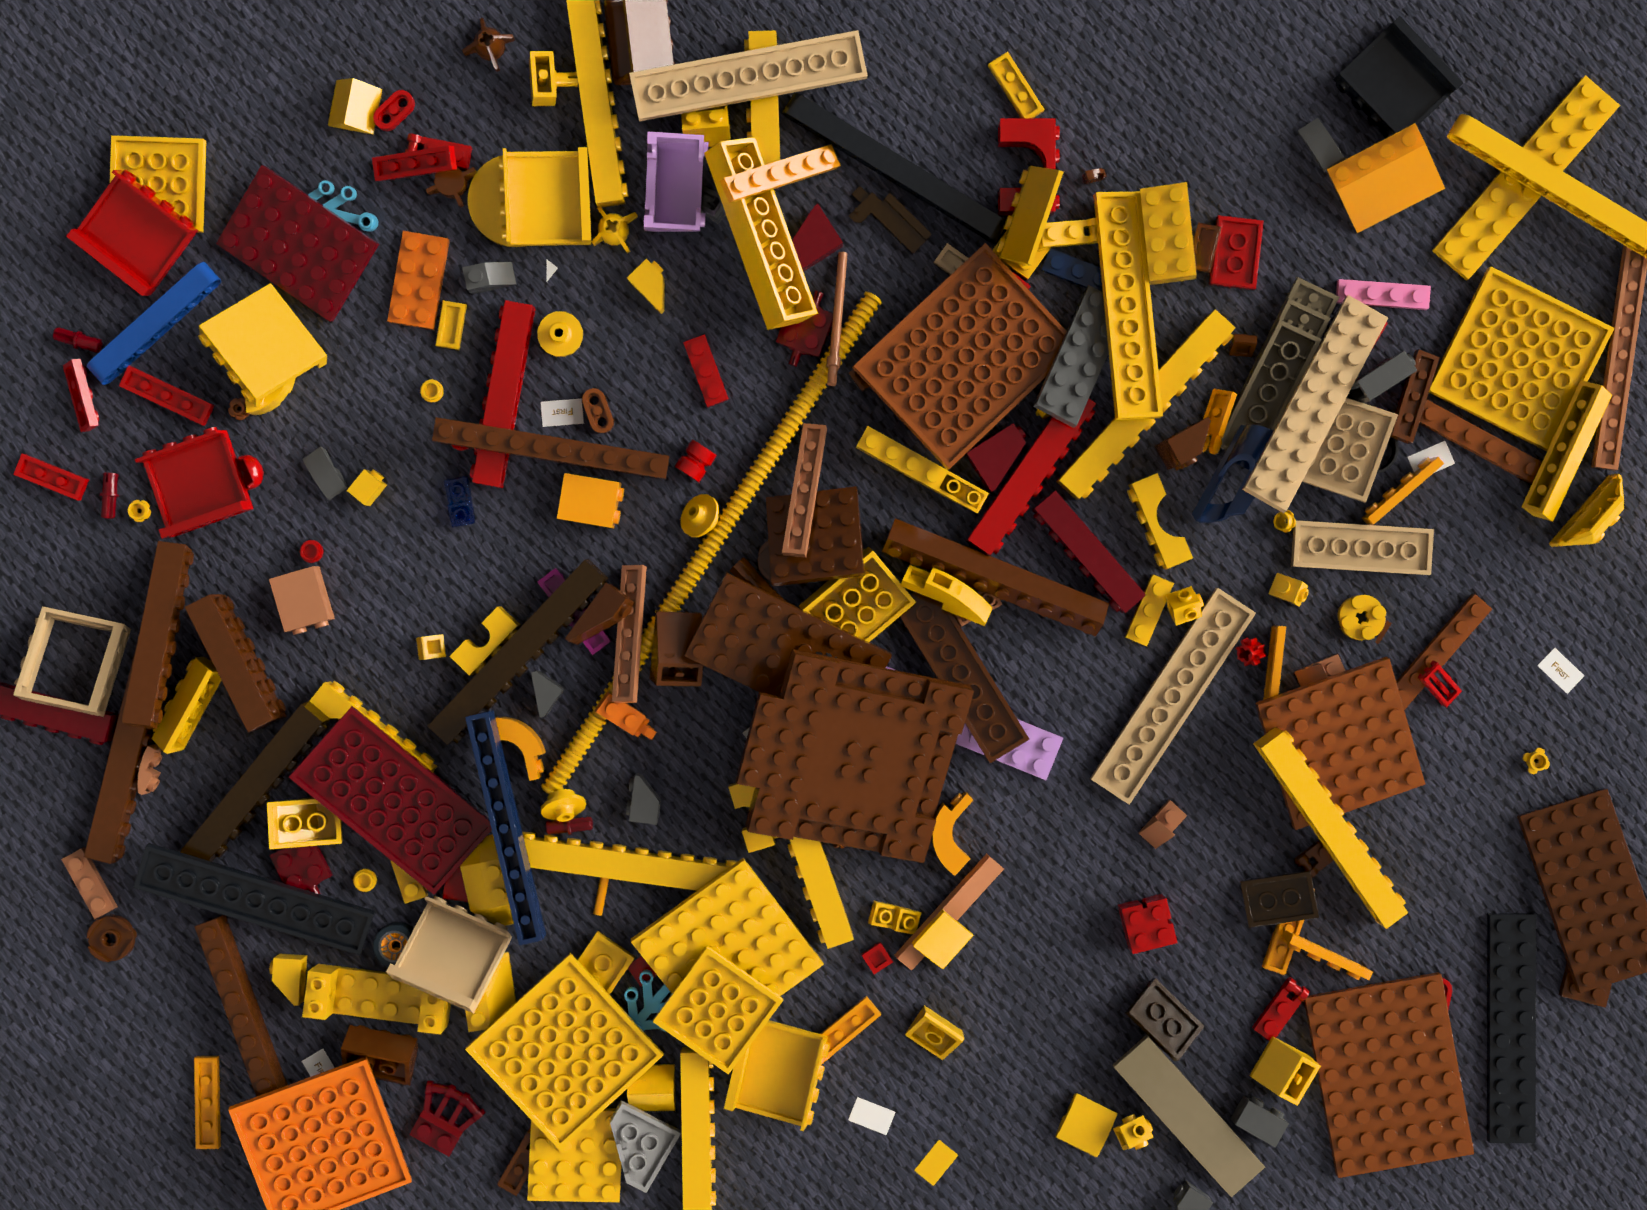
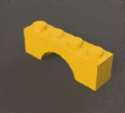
M1158 473L1129 484L1128 496L1132 503L1136 502L1139 510L1136 514L1139 522L1146 526L1148 532L1145 533L1149 545H1153L1156 550L1154 558L1159 567L1162 566L1163 569H1169L1193 559L1185 537L1169 535L1158 523L1157 507L1166 495Z

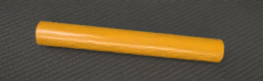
M600 877L594 915L601 916L603 913L609 882L608 878Z

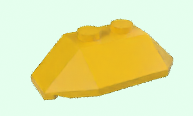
M1620 474L1608 475L1550 541L1549 545L1551 547L1596 544L1601 541L1605 536L1603 532L1620 519L1619 514L1624 510L1622 476Z
M493 834L487 835L460 866L471 912L484 916L493 924L498 922L505 926L511 925L514 922Z

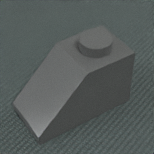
M485 262L462 267L466 288L471 294L517 285L512 262Z
M1187 1180L1183 1185L1180 1184L1174 1192L1175 1210H1209L1213 1204L1209 1195Z

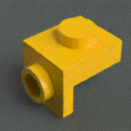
M1277 573L1268 594L1300 607L1301 602H1304L1308 596V585L1303 581Z

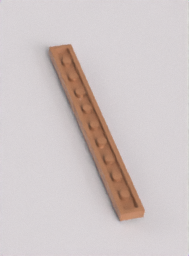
M1623 245L1612 320L1614 330L1610 336L1603 387L1612 396L1597 426L1591 468L1613 471L1618 470L1647 272V259Z

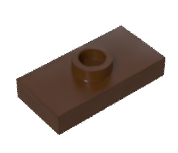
M1198 222L1193 241L1196 271L1211 273L1222 229L1220 226Z

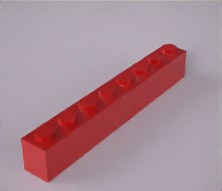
M505 300L504 306L500 307L499 319H501L500 329L497 328L495 332L497 347L496 351H493L491 355L493 369L492 374L489 373L486 386L489 387L488 397L485 396L483 399L482 409L485 410L484 419L479 421L480 425L514 430L536 311L533 305ZM474 449V455H477L476 463L472 464L470 470V478H473L472 482L503 488L509 454Z
M1088 399L1080 420L1074 428L1051 417L966 541L989 556L992 553L997 554L1004 544L1001 542L1004 535H1010L1017 525L1014 521L1018 515L1023 517L1030 507L1027 502L1032 496L1036 498L1042 490L1043 486L1040 484L1043 479L1051 477L1056 470V467L1053 465L1057 459L1062 460L1069 451V448L1066 447L1071 439L1075 441L1082 432L1080 426L1084 420L1089 422L1096 412L1093 409L1096 405L1095 402Z

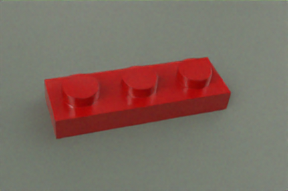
M705 334L683 342L707 407L709 408L729 400Z
M72 359L63 365L80 431H91L99 426V415L93 406V393L87 384L86 368L82 366L81 359Z
M23 453L13 474L79 501L82 500L89 482L87 478Z

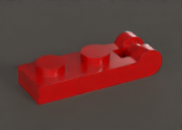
M411 133L408 134L407 141L409 145L405 152L417 151L418 145H423L424 149L448 145L454 146L457 168L469 169L472 153L471 146L422 137Z
M1291 977L1286 979L1252 1027L1269 1041L1272 1036L1275 1038L1278 1036L1299 1005L1309 995L1310 991L1304 986H1298L1297 982ZM1289 992L1295 994L1292 1000L1287 997Z

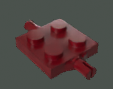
M815 290L812 297L818 314L801 323L784 326L780 329L776 343L786 346L793 351L788 363L791 366L797 367L801 355H811L817 358L821 356L833 322V313L825 311L819 306L824 295L822 292Z
M319 845L282 848L280 851L270 855L284 884L321 894L317 886L323 880L333 876Z

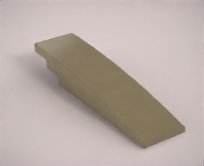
M1296 277L1231 411L1224 436L1221 438L1222 445L1220 448L1227 451L1240 425L1253 424L1272 430L1276 428L1322 340L1321 337L1331 319L1330 315L1340 298L1339 296Z
M1148 1035L1144 1036L1113 1064L1118 1073L1231 1197L1265 1168L1262 1162Z

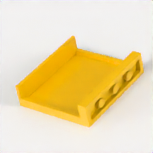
M578 147V151L507 152L506 148H503V156H499V170H504V179H500V193H505V202H501V216H506V225H502V239H507V245H591L587 147Z
M271 283L199 325L200 335L198 337L201 343L206 348L209 346L214 352L212 355L220 366L224 365L226 367L230 380L234 384L238 383L243 389L241 393L248 402L252 401L256 407L259 406V400L316 365L318 368H321L327 364V354Z
M768 1020L733 1068L724 1109L733 1111L735 1108L749 1111L801 1126L800 1131H804L807 1125L812 1124L814 1111H811L813 1102H817L819 1089L816 1088L818 1080H822L825 1069L821 1064L823 1057L827 1058L830 1044L826 1043L828 1036Z

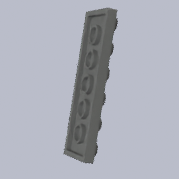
M1090 285L1086 287L1033 406L1073 428L1077 426L1109 353L1103 292Z

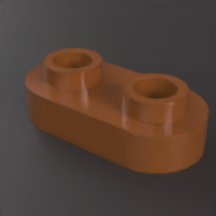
M592 388L587 390L583 394L582 403L590 425L597 433H608L614 426V419L606 397L599 389ZM593 397H598L599 399L596 405L591 404ZM601 418L606 419L607 423L605 426L599 425Z

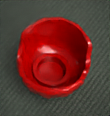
M251 455L239 456L237 461L247 490L257 488L262 483L264 475L261 463Z

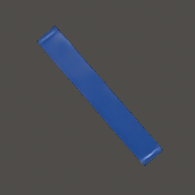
M206 262L199 263L88 362L87 368L102 385L109 384L128 365H131L221 283V279Z

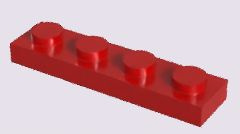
M450 145L372 158L375 181L457 170L454 146Z
M128 365L119 384L120 387L203 426L206 425L215 406Z

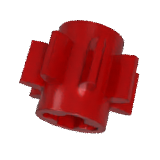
M1256 637L1250 640L1248 638L1241 640L1242 645L1235 648L1237 650V659L1244 662V666L1250 664L1253 666L1261 663L1260 659L1266 657L1264 654V644L1258 642Z

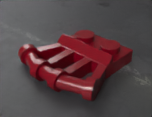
M428 1080L425 1089L424 1109L409 1135L449 1157L464 1130L480 1119L486 1112L483 1108L480 1109L469 1093L460 1092L456 1089L455 1085L435 1084L434 1081ZM433 1093L445 1094L436 1112L431 1110ZM450 1098L459 1101V1104L449 1120L441 1114ZM465 1105L472 1116L461 1125H458L455 1121Z

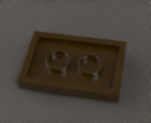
M1310 871L1240 881L1249 928L1319 918Z
M1156 978L1150 980L1125 1012L1173 1061H1179L1204 1028V1025Z

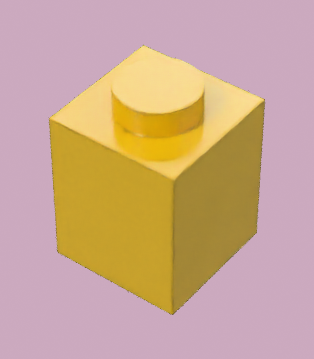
M364 469L347 491L362 504L371 506L387 484L382 481L384 477L376 470L369 471Z

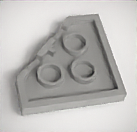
M621 1100L609 1121L627 1184L647 1193L681 1135V1131Z

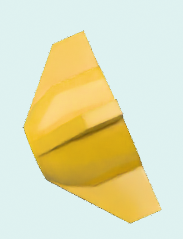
M599 206L597 209L602 215L598 224L599 234L591 242L594 246L602 241L609 245L621 244L625 251L629 253L630 250L624 241L629 235L628 224L638 217L637 214L634 212L624 217L616 213L606 215L601 206Z

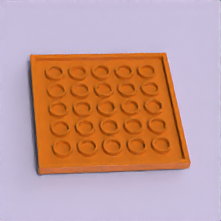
M367 1056L229 1107L228 1111L267 1210H340L412 1182Z

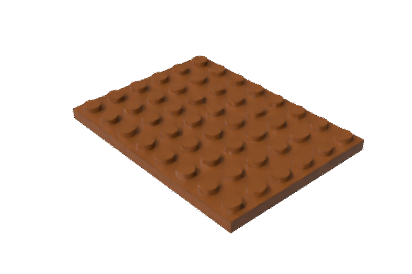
M985 243L852 368L937 460L949 470L1047 376L1067 331Z
M1436 972L1309 995L1304 1000L1314 1058L1321 1066L1317 1074L1335 1172L1338 1178L1474 1154L1441 973Z

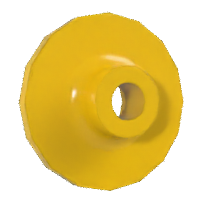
M555 311L548 314L538 327L540 346L548 354L555 357H566L573 354L580 347L583 340V329L580 322L572 314L565 311ZM559 329L563 330V335L556 337V331Z
M700 494L693 497L687 503L681 515V528L684 533L691 537H701L714 529L719 518V506L716 499L708 494Z
M570 789L554 791L541 806V815L549 820L566 822L573 819L574 816L586 808V800L583 796L575 794Z

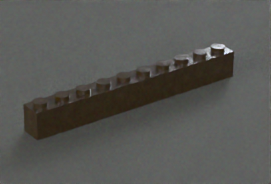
M589 559L584 560L438 714L428 727L447 745L453 742L456 744L460 742L466 735L464 732L467 728L465 717L482 713L484 709L489 711L497 703L495 698L500 692L505 694L513 686L511 681L516 676L520 678L529 669L526 665L531 660L536 661L544 653L542 648L547 643L551 645L560 636L557 632L563 626L567 628L576 619L573 615L578 610L582 612L591 603L589 598L594 593H599L608 577Z
M310 701L301 704L180 852L211 862L216 857L220 858L228 850L229 847L226 846L230 840L234 841L242 833L243 830L240 829L244 823L248 824L256 816V808L259 805L262 807L270 799L269 793L273 788L277 789L284 782L283 776L287 771L291 772L298 765L299 761L297 759L301 754L305 755L312 748L313 744L311 742L316 736L319 738L327 730L326 724L330 718Z

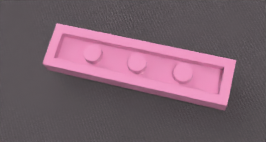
M1339 279L1336 285V295L1340 298L1336 304H1342L1345 297L1350 295L1367 306L1428 310L1431 286Z

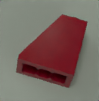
M819 204L813 207L792 240L803 272L843 247L842 240Z
M1014 423L965 454L989 493L996 490L1026 443L1024 431L1020 426L1016 427Z

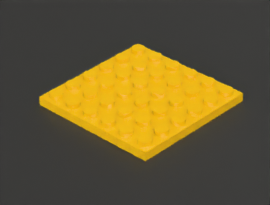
M1489 267L1434 374L1429 393L1548 451L1580 380L1588 382L1614 328L1493 267Z
M744 858L631 938L633 946L671 993L674 992L707 946L779 996L824 965L822 959Z
M571 953L465 1049L559 1150L664 1055L658 1046Z

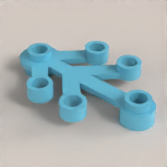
M326 180L321 181L318 188L309 193L308 196L317 201L324 195H331L335 189L334 185ZM325 184H329L330 186L328 192H325L323 190ZM343 187L339 195L323 204V206L346 222L358 224L364 231L371 232L378 227V219L374 214L366 212L356 215L336 210L340 205L356 198L357 192L353 187ZM351 189L352 196L347 198L346 191ZM368 217L370 224L365 226L363 220Z
M643 970L640 973L639 980L643 985L644 1008L638 1014L636 1000L639 993L635 987H629L624 994L625 1000L628 1002V1015L643 1031L661 1029L666 1032L653 1023V1020L646 1019L651 1013H658L665 1004V1002H661L670 991L664 984L653 996V973L650 970ZM644 974H649L651 979L645 981L643 980L642 976ZM633 991L636 996L629 998L627 993Z

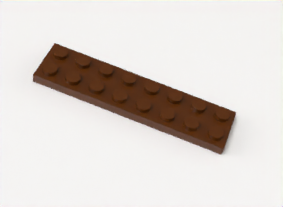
M917 592L913 593L911 597L916 603L903 613L900 618L938 679L969 685L974 690L965 724L988 762L992 763L1030 740L953 614L942 609V602Z

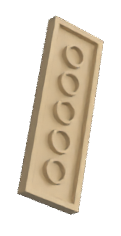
M1296 521L1293 528L1291 567L1431 575L1434 529Z

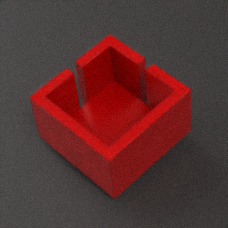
M1163 894L1143 898L1142 902L1146 906L1145 908H1143L1138 900L1118 904L1128 949L1132 954L1178 943L1173 923L1169 920L1172 918L1168 901Z

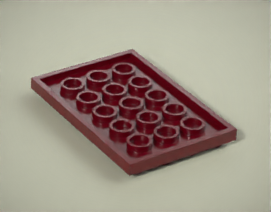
M264 165L260 166L216 243L330 322H333L379 246V243Z

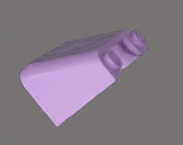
M663 132L647 133L648 153L644 231L700 232V227H705V213H701L703 156H705L704 153L708 150L709 142H704V135Z

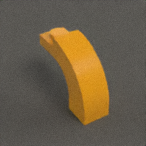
M495 717L500 740L512 742L522 751L529 781L541 778L544 766L542 759H538V755H542L546 751L538 734L520 720L510 717Z
M966 792L962 795L958 793L950 802L952 804L951 808L942 803L934 816L936 824L932 834L933 847L941 863L954 876L970 860L969 856L955 844L952 835L956 819L973 801L972 797Z

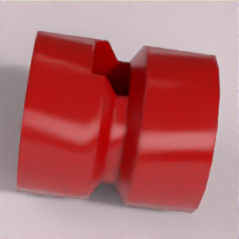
M692 439L685 449L687 456H681L675 467L700 482L706 472L704 467L711 466L717 455Z

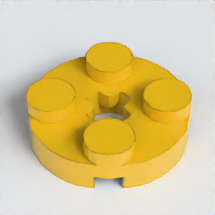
M1357 595L1348 598L1341 604L1337 615L1342 632L1354 640L1373 639L1382 631L1386 620L1385 608L1377 599L1369 595ZM1364 611L1366 613L1365 617L1367 618L1366 622L1362 621L1361 624H1359V619L1356 617L1357 613L1362 614Z

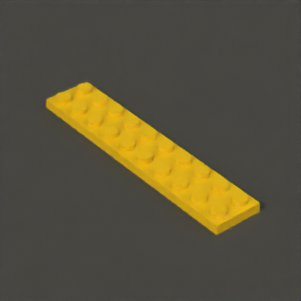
M1585 75L1522 147L1564 171L1620 105ZM1500 171L1432 251L1465 280L1470 279L1541 195Z
M1140 191L1096 192L1093 197L1115 420L1163 417Z

